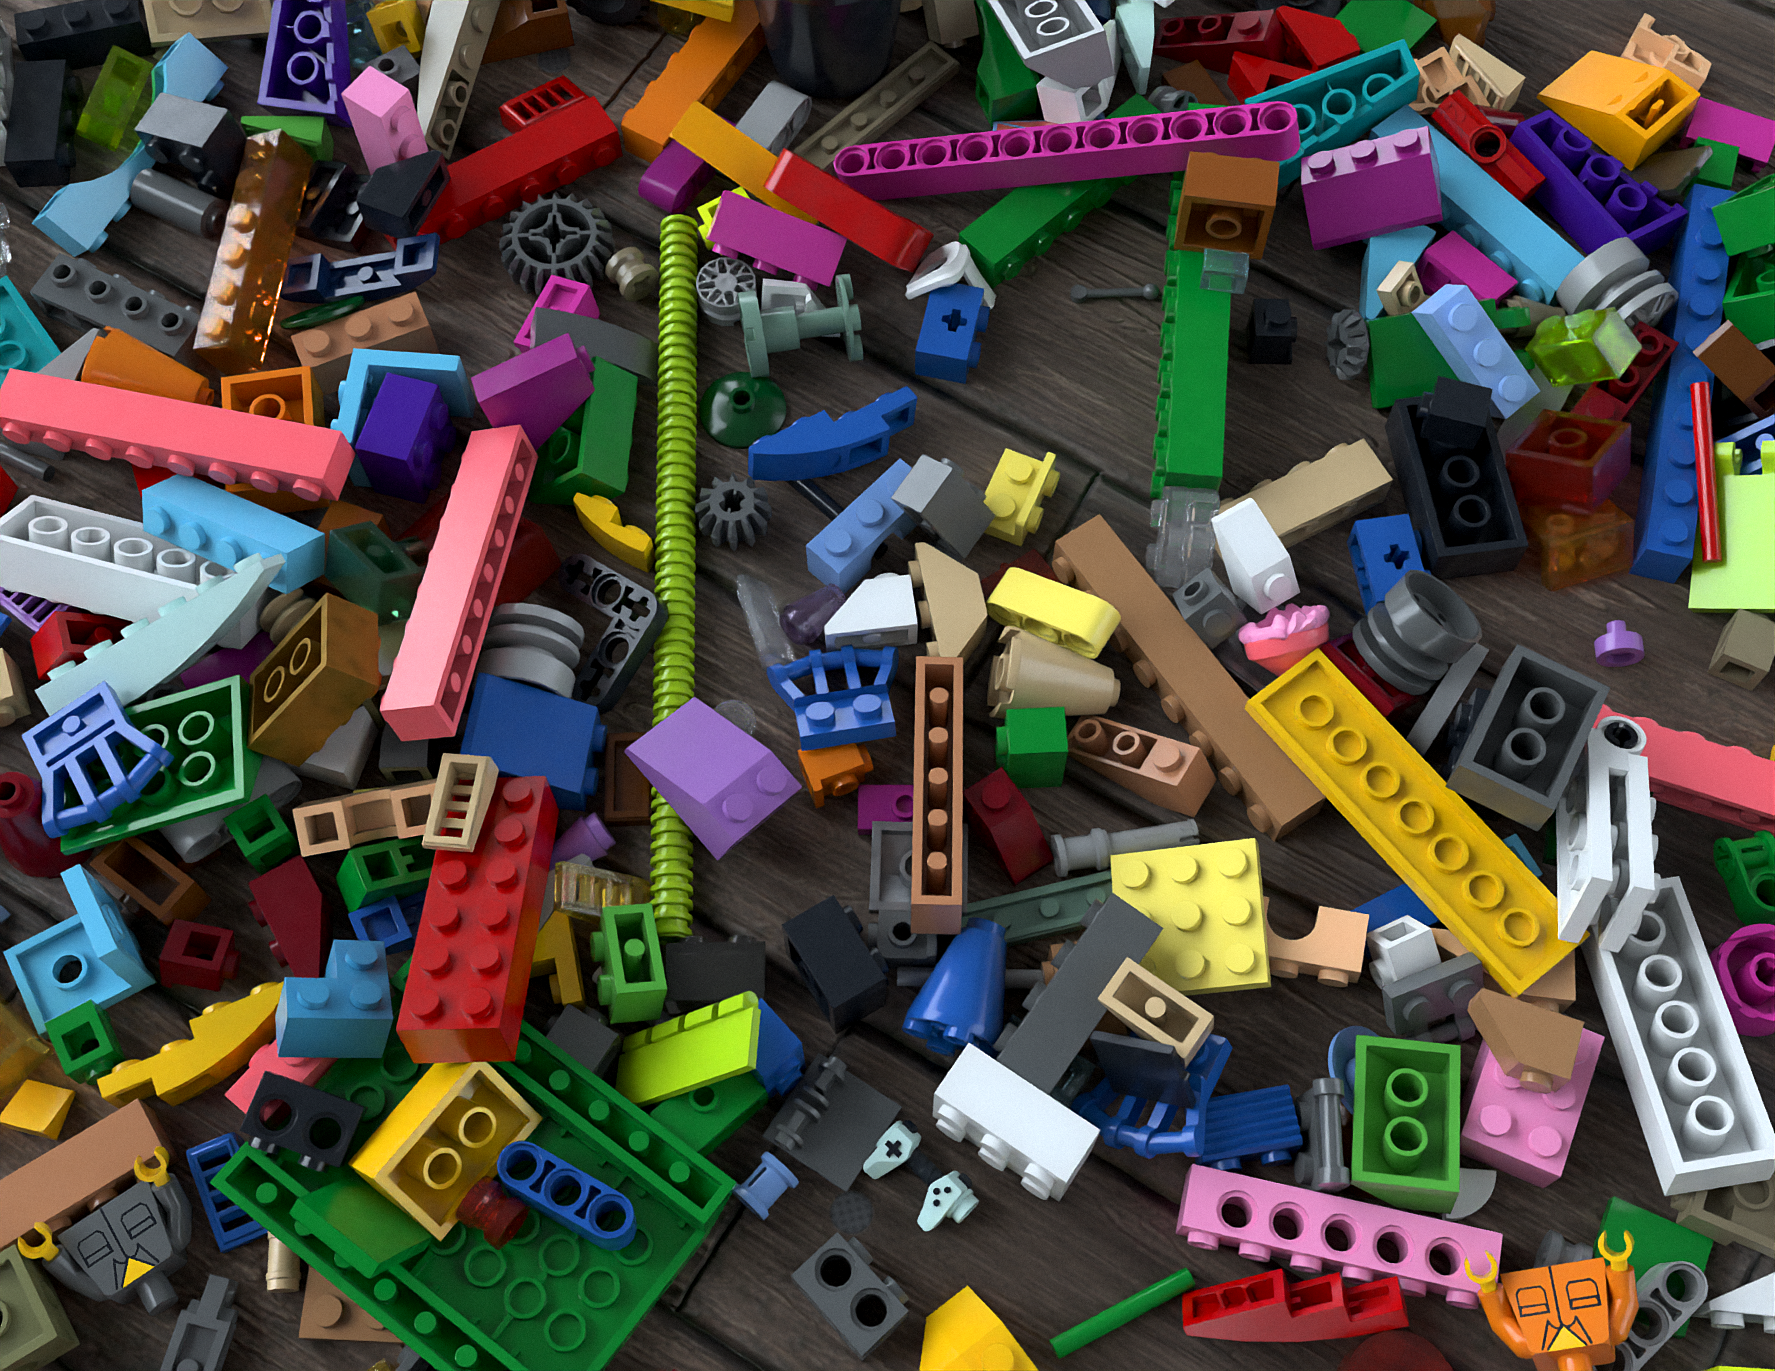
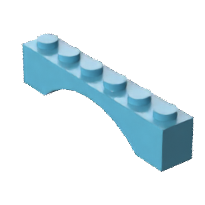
M188 32L172 44L151 71L153 89L151 105L161 92L198 102L206 99L209 102L223 88L224 83L220 78L229 67ZM140 139L133 153L112 173L91 181L72 183L57 191L32 224L73 257L87 250L94 253L108 237V233L104 231L108 223L112 219L118 222L132 206L128 198L134 179L142 170L152 168L156 160L146 153L145 145Z

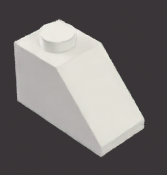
M1248 498L1211 519L1234 594L1262 615L1300 593L1290 555L1253 499Z
M884 573L876 576L874 579L864 580L824 626L826 652L840 651L842 645L852 644L853 648L859 649L917 644L918 623L911 575L899 576L895 573Z

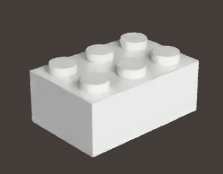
M970 1043L967 1044L934 1093L933 1117L938 1119L936 1126L940 1131L957 1142H961L963 1138L972 1142L980 1148L978 1155L985 1162L1000 1171H1004L1007 1166L1023 1177L1021 1184L1024 1188L1043 1200H1047L1050 1195L1058 1202L1060 1201L1091 1153L1100 1129Z

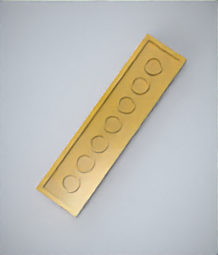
M1316 648L1246 702L1244 709L1461 944L1482 962V966L1512 998L1516 999L1591 935L1586 930L1579 944L1558 939V899L1455 791L1445 787L1447 783L1319 648Z

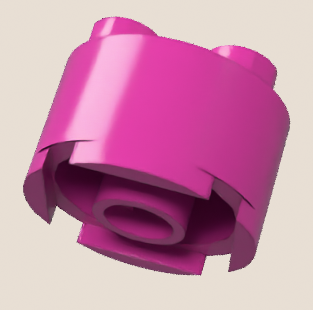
M1753 924L1733 933L1710 952L1708 956L1737 1033L1745 1036L1760 1037L1775 1033V926L1771 924Z

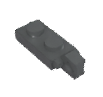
M210 1274L201 1301L191 1299L187 1310H181L160 1371L222 1370L237 1326L235 1323L239 1311L231 1309L239 1284L237 1281Z

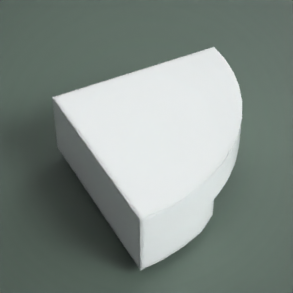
M1460 1168L1459 1195L1451 1214L1442 1213V1220L1449 1222L1457 1221L1480 1209L1493 1192L1496 1182V1171Z

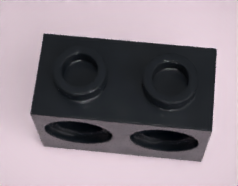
M265 1071L239 1131L251 1135L248 1145L274 1155L279 1154L281 1147L301 1154L298 1160L299 1164L327 1174L331 1165L338 1168L344 1166L368 1107L272 1071ZM277 1099L285 1101L290 1106L292 1112L289 1124L281 1130L270 1128L264 1119L266 1107ZM326 1117L337 1121L341 1128L339 1142L330 1149L320 1147L313 1137L315 1125Z

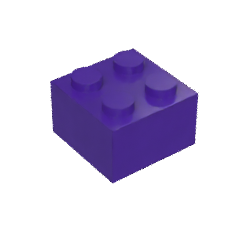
M386 373L355 446L358 457L376 493L425 504L430 490L437 488L442 472L441 463L446 452L450 453L454 448L457 436L456 428L453 427L448 413V405L443 400L438 384Z

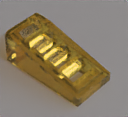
M566 861L555 863L554 911L599 925L602 907L611 906V900L612 906L646 904L650 902V883L647 880ZM576 881L580 882L579 902L576 901Z

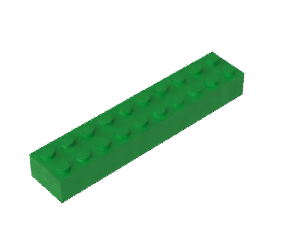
M1188 103L1187 111L1227 106ZM1184 170L1173 172V180L1170 181L1168 206H1171V215H1168L1166 240H1169V250H1166L1164 261V275L1167 276V280L1163 288L1161 311H1165L1164 321L1161 323L1159 347L1163 348L1157 372V384H1160V395H1157L1155 406V421L1158 422V428L1153 441L1152 459L1156 460L1155 471L1152 472L1150 498L1158 499L1157 516L1208 520L1210 511L1215 505L1223 474L1233 256L1174 249L1178 207L1186 172Z

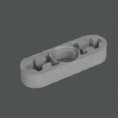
M1476 643L1457 663L1451 665L1407 736L1406 741L1421 756H1424L1488 653L1489 649Z

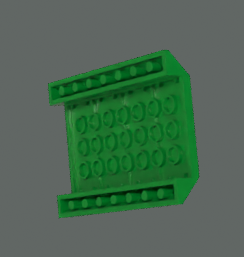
M411 956L389 980L395 992L394 997L391 999L393 1021L382 1058H339L314 1086L317 1089L368 1107L344 1166L338 1168L331 1165L326 1174L299 1164L300 1153L281 1147L279 1154L274 1155L259 1149L257 1150L248 1145L249 1142L246 1141L209 1183L438 1371H604L706 1240L737 1186V1182L523 1019L515 1061L487 1063L543 1118L525 1141L548 1151L620 1192L630 1200L637 1221V1231L634 1239L628 1246L620 1250L609 1251L595 1245L512 1197L506 1191L499 1173H497L441 1242L432 1237L424 1251L371 1279L365 1277L289 1214L296 1200L301 1196L353 1174H357L362 1178L347 1163L434 1064L413 1063L396 1032L412 960ZM292 1112L284 1119V1121L276 1128V1130H281L289 1124ZM328 1117L321 1119L313 1130L315 1142L322 1148L330 1149L334 1147L341 1138V1128L338 1122ZM522 1161L512 1168L510 1177L518 1181L526 1180L534 1174L537 1165L531 1161ZM565 1186L556 1193L554 1202L561 1206L574 1204L579 1199L581 1190L575 1186ZM609 1211L600 1218L598 1227L606 1232H614L623 1226L626 1216L622 1212Z

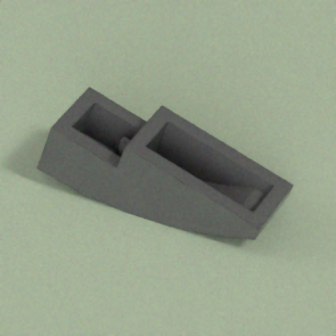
M536 307L531 322L530 350L569 333L576 348L585 345L591 358L598 356L638 377L637 384L657 387L659 344L642 335L601 320L565 311Z

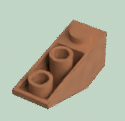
M1081 715L1067 737L1068 756L1155 805L1191 817H1195L1217 780L1201 748L1095 715Z

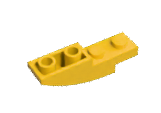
M284 981L281 983L267 982L251 990L250 996L233 1003L224 1001L207 1007L203 1010L202 1016L189 1021L194 1036L193 1040H176L163 1046L160 1049V1053L143 1061L133 1059L116 1065L112 1068L111 1074L97 1079L102 1098L116 1108L121 1109L136 1099L142 1100L157 1094L159 1098L174 1107L223 1081L246 1064L262 1046L268 1044L276 1035L275 1015Z

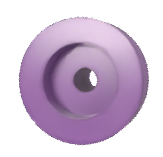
M1621 620L1607 623V634L1598 637L1594 641L1596 661L1602 666H1628L1641 661L1645 656L1642 636L1636 632L1626 631V624Z

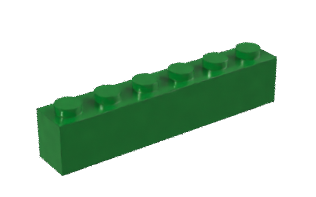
M1136 93L1105 119L1160 114L1162 112L1139 93ZM1139 175L1017 187L959 233L958 242L968 247L974 264L987 284L993 289L1003 280L1014 278L1022 269L1023 264L1035 255L1041 256L1052 245L1053 240L1065 231L1071 232L1081 222L1083 216L1093 208L1098 209L1104 206L1114 191L1123 184H1131Z

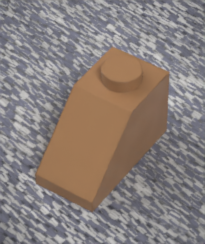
M1481 988L1469 1001L1467 1011L1505 1075L1519 1079V1084L1525 1089L1544 1094L1558 1091L1571 1080L1583 1030V1021L1485 988Z

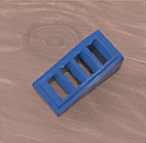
M235 1132L227 1133L186 1151L191 1173L218 1247L223 1254L268 1235V1231L255 1220L228 1231L227 1222L244 1216L247 1213L237 1205L222 1210L220 1203L229 1200V1198L209 1183L226 1163L211 1169L209 1165L229 1156L232 1158L245 1143L244 1139Z

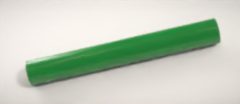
M1184 1267L1050 1339L1049 1343L1058 1359H1061L1193 1288L1195 1282L1191 1273Z

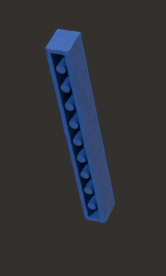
M1695 183L1682 204V207L1689 211V213L1674 234L1668 283L1679 294L1677 302L1663 318L1661 333L1677 341L1679 344L1654 382L1629 574L1673 584L1693 558L1699 508L1690 385L1696 382H1708L1710 400L1712 402L1715 374L1693 351L1721 326L1722 301L1725 295L1729 262L1712 207L1737 193Z

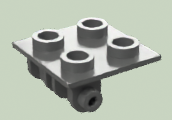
M818 1053L805 1072L803 1079L796 1085L762 1137L844 1192H847L862 1170L865 1161L875 1150L877 1142L889 1129L902 1107L846 1071L847 1065L837 1057L831 1055L828 1059Z

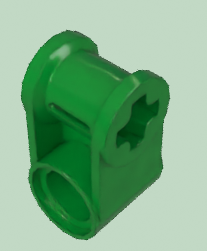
M1762 830L1754 833V836L1734 841L1727 837L1717 839L1713 847L1715 865L1725 882L1737 917L1747 926L1753 924L1772 925L1775 922L1774 836L1769 831ZM1757 893L1765 896L1771 903V906L1761 902Z

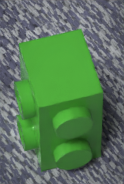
M652 903L602 907L598 932H591L590 934L591 958L593 962H600L602 975L597 977L599 1004L607 1005L610 1024L660 1019L667 992V984Z

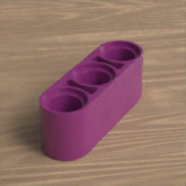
M720 116L721 118H723L724 120H726L728 123H730V124L733 125L734 127L737 125V124H735V123H733V122L727 120L726 118ZM672 139L643 174L639 183L638 194L644 200L671 215L682 214L717 172H715L712 165Z

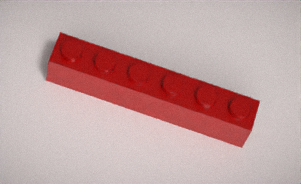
M592 96L448 165L447 169L451 179L416 236L437 233L440 236L439 245L451 239L463 236L468 231L488 221L500 218L505 213L523 205V201L527 203L537 200L538 194L542 196L562 185L574 182L577 178L599 167L611 164L615 159L623 156L618 129L596 97ZM384 234L393 250L396 251L398 238Z

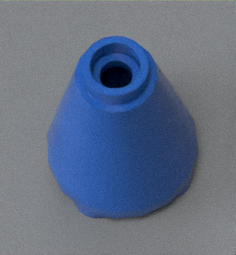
M969 918L966 927L961 928V934H956L909 1007L902 1031L917 1038L928 1039L925 1047L944 1056L952 1057L956 1049L963 1051L967 1044L970 1043L995 1060L999 1052L992 1046L1003 1032L1007 942L1004 940L1006 929L987 919Z

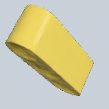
M1010 567L985 603L987 614L999 624L1005 627L1021 628L1089 659L1098 657L1121 621L1119 612L1107 601L1016 567Z

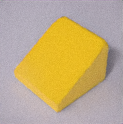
M26 1079L2 1111L0 1124L12 1130L57 1141L76 1092Z

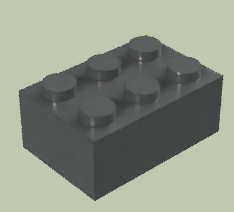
M1517 644L1503 665L1445 787L1538 832L1555 811L1611 687Z

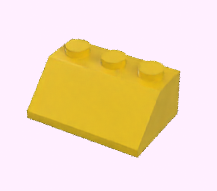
M487 1062L434 1063L347 1164L375 1190L441 1242L497 1175V1160L501 1151L515 1141H525L543 1118Z

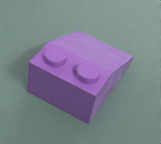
M693 697L624 751L717 861L784 807L802 788L800 783L770 749L696 697Z

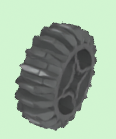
M555 191L553 198L545 200L538 194L536 204L531 205L523 201L522 213L511 211L510 223L502 224L503 237L500 238L499 248L503 267L507 270L510 279L515 285L521 284L526 294L536 290L537 296H540L551 275L590 285L591 290L593 286L592 280L604 281V269L615 250L614 239L612 238L613 233L611 225L608 223V220H605L600 208H593L588 198L578 203L573 193L566 199H561Z

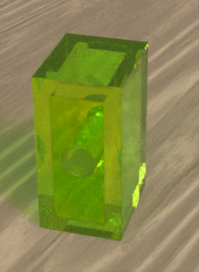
M113 45L82 112L75 133L116 152L154 64Z
M1612 307L1595 311L1588 309L1578 314L1561 317L1558 315L1551 316L1539 324L1536 329V335L1525 349L1551 386L1559 387L1620 378L1642 349V346L1616 308Z

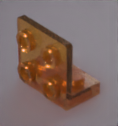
M1587 481L1571 482L1562 488L1543 494L1529 495L1523 500L1516 502L1524 530L1541 545V584L1550 592L1632 567L1634 520Z

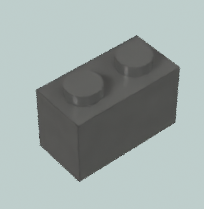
M922 454L891 499L934 544L965 559L996 515L983 502L986 499V495L976 486L962 479L965 472L961 467L947 458L943 457L939 462Z

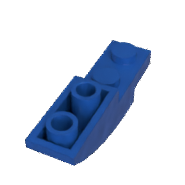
M905 386L893 393L888 392L881 395L875 402L857 411L846 412L835 422H833L825 410L811 417H802L790 427L772 436L766 435L749 447L748 474L753 480H803L845 472L888 455L890 436L914 424L917 396L908 386Z

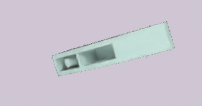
M256 553L243 559L233 566L237 572L234 576L224 580L222 575H218L198 585L195 589L199 596L188 602L182 596L160 607L158 612L161 618L152 623H149L148 619L144 618L127 626L120 631L124 637L123 640L113 645L111 640L108 639L89 648L84 652L88 660L78 666L72 660L47 673L51 681L34 691L49 716L103 681H106L115 690L124 709L146 697L148 691L158 684H167L224 638L256 603L286 561L281 553L263 559L260 553Z

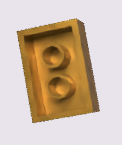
M328 592L316 603L250 675L248 749L300 767L314 752L317 753L323 748L326 740L339 726H344L349 722L353 712L366 699H371L377 693L382 680L381 672H379L378 652L381 646V637L378 636L377 613Z

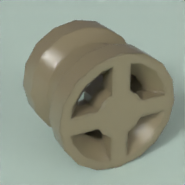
M627 247L617 252L609 260L605 268L607 278L612 283L619 284L621 295L629 302L637 301L647 296L655 288L659 280L658 271L652 265L645 264L643 253L636 247Z

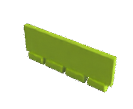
M746 991L722 1000L720 1003L711 1004L687 1015L679 1016L626 1036L622 1052L625 1053L619 1056L615 1090L638 1108H642L756 1069L761 1010L758 1009L759 1002L756 994L752 991Z

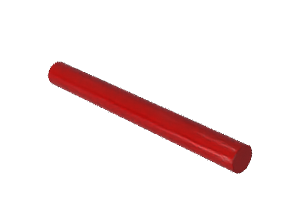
M1696 382L1690 385L1702 561L1703 563H1717L1722 561L1710 387L1708 382Z

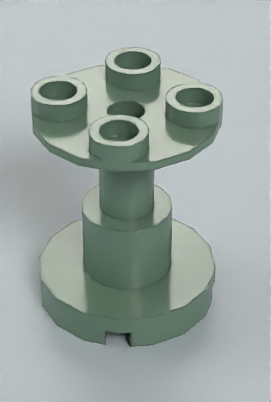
M849 273L836 275L838 307L796 314L793 305L760 310L755 289L737 293L741 325L745 338L744 343L752 378L769 376L767 354L800 349L801 339L837 333L843 334L849 361L863 360L860 335H854L853 331L861 330L858 305L849 304L848 300L854 298Z

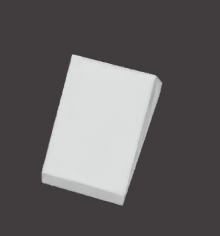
M362 706L353 712L351 719L346 725L339 726L330 735L319 752H314L300 767L286 764L295 774L355 790L379 730L366 708Z

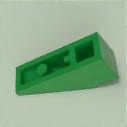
M424 835L396 839L349 850L335 878L349 913L392 895H395L397 901L428 888L436 849H426L422 846Z

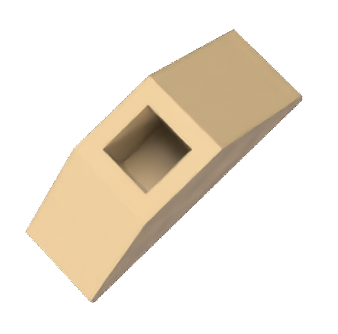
M925 542L915 543V561L908 562L909 575H911L912 588L920 587L923 601L917 602V612L921 629L929 628L932 642H926L927 656L963 657L964 665L986 635L988 614L979 575Z

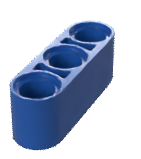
M515 1141L501 1151L497 1160V1171L506 1191L515 1199L603 1249L609 1251L620 1250L628 1246L634 1239L637 1231L634 1209L630 1200L620 1192L533 1143ZM522 1161H531L537 1165L534 1174L526 1180L518 1181L510 1177L512 1168ZM565 1186H575L581 1190L580 1197L574 1204L561 1206L554 1202L556 1193ZM609 1211L622 1212L626 1216L623 1226L614 1232H606L598 1227L600 1218Z

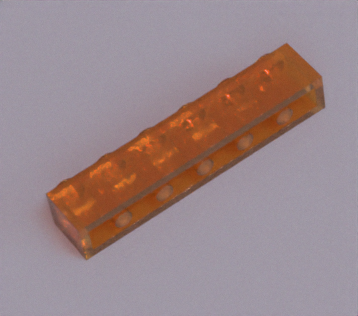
M282 129L248 137L192 348L226 376L258 371L262 368L296 231L295 224L297 219H299L313 158Z

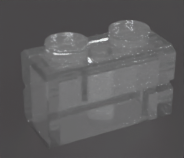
M1164 486L1162 488L1161 500L1152 501L1150 526L1157 527L1158 532L1156 544L1148 543L1146 570L1153 571L1154 582L1158 587L1180 588L1208 566L1212 569L1216 535L1211 519L1219 515L1220 498L1218 491L1206 488L1189 489L1179 486Z

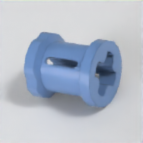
M765 1151L761 1156L762 1163L742 1185L737 1184L733 1191V1194L762 1221L768 1217V1209L788 1187L794 1189L799 1184L798 1179L768 1151Z

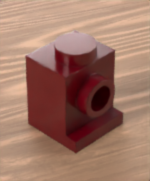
M175 919L159 957L161 985L172 988L173 983L220 992L225 979L235 980L241 963V951L235 950L234 930Z

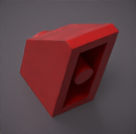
M1284 5L1276 9L1277 18L1288 43L1285 57L1291 66L1315 73L1359 56L1360 47L1356 37L1346 30L1340 20Z
M54 611L30 639L38 679L51 680L47 674L48 672L72 660L78 666L88 660L84 654L86 650L105 640L110 639L113 645L123 640L124 637L120 631L133 624V622L113 616Z

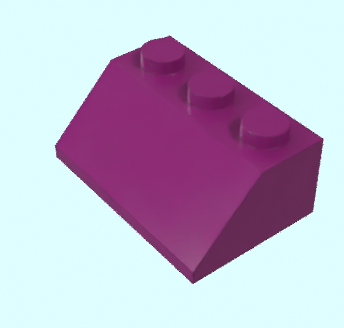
M1428 126L1406 129L1397 134L1374 140H1363L1354 145L1330 151H1320L1311 156L1301 158V186L1314 251L1443 220L1439 164Z

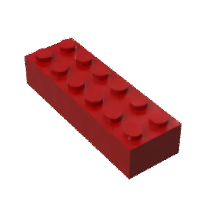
M546 776L497 778L473 852L436 849L396 1027V1032L413 1063L515 1061L559 816V809ZM460 779L458 785L473 786L474 780ZM454 795L452 801L470 802L471 797ZM448 811L446 818L466 819L467 813ZM442 828L440 836L462 838L463 829Z

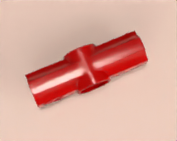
M1459 89L1438 105L1436 111L1431 115V118L1470 156L1472 161L1521 203L1530 199L1547 180L1506 138L1504 132L1497 126H1494ZM1491 138L1500 142V148L1495 155L1482 157L1477 154L1478 146L1485 139Z

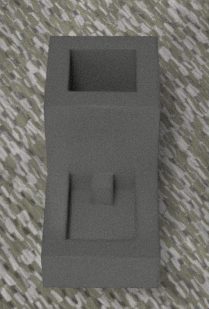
M462 710L456 734L452 737L401 741L387 722L381 738L379 769L388 784L402 785L435 779L437 777L438 749H461L470 711Z

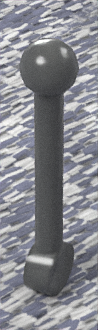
M1149 283L1143 288L1087 289L1083 285H1075L1071 288L1070 298L1075 303H1083L1087 298L1144 296L1146 299L1153 300L1158 297L1160 291L1154 283Z

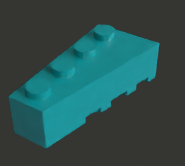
M1405 39L1244 100L1245 105L1275 101L1287 102L1296 109L1301 144L1298 152L1293 157L1277 161L1280 162L1277 191L1301 176V158L1311 156L1320 151H1330L1345 147L1380 124L1401 107L1417 99L1420 72Z

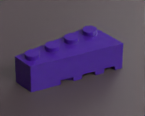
M274 0L257 104L274 116H323L326 119L327 125L353 128L341 95L351 85L345 0Z
M1550 110L1519 123L1509 139L1547 178L1533 196L1587 255L1615 239L1628 237L1646 256L1667 245L1689 213L1678 203L1670 207L1656 196L1659 190L1646 180L1640 185L1621 171L1624 164L1612 155L1608 157L1595 152L1590 148L1592 141Z

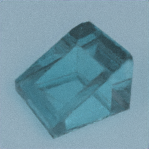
M1205 248L1199 288L1244 294L1248 279L1249 254Z

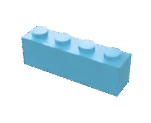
M177 474L142 490L143 531L233 571H235L233 567L235 564L256 553H260L263 559L281 553L286 562L268 586L285 594L324 574L325 533L192 476Z

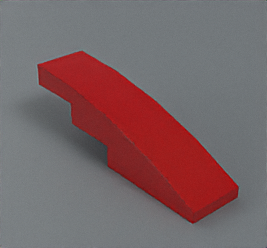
M1281 1268L1182 1294L1183 1329L1187 1336L1241 1342H1304L1356 1337L1409 1326L1404 1292L1398 1276L1346 1288L1340 1272L1289 1285Z

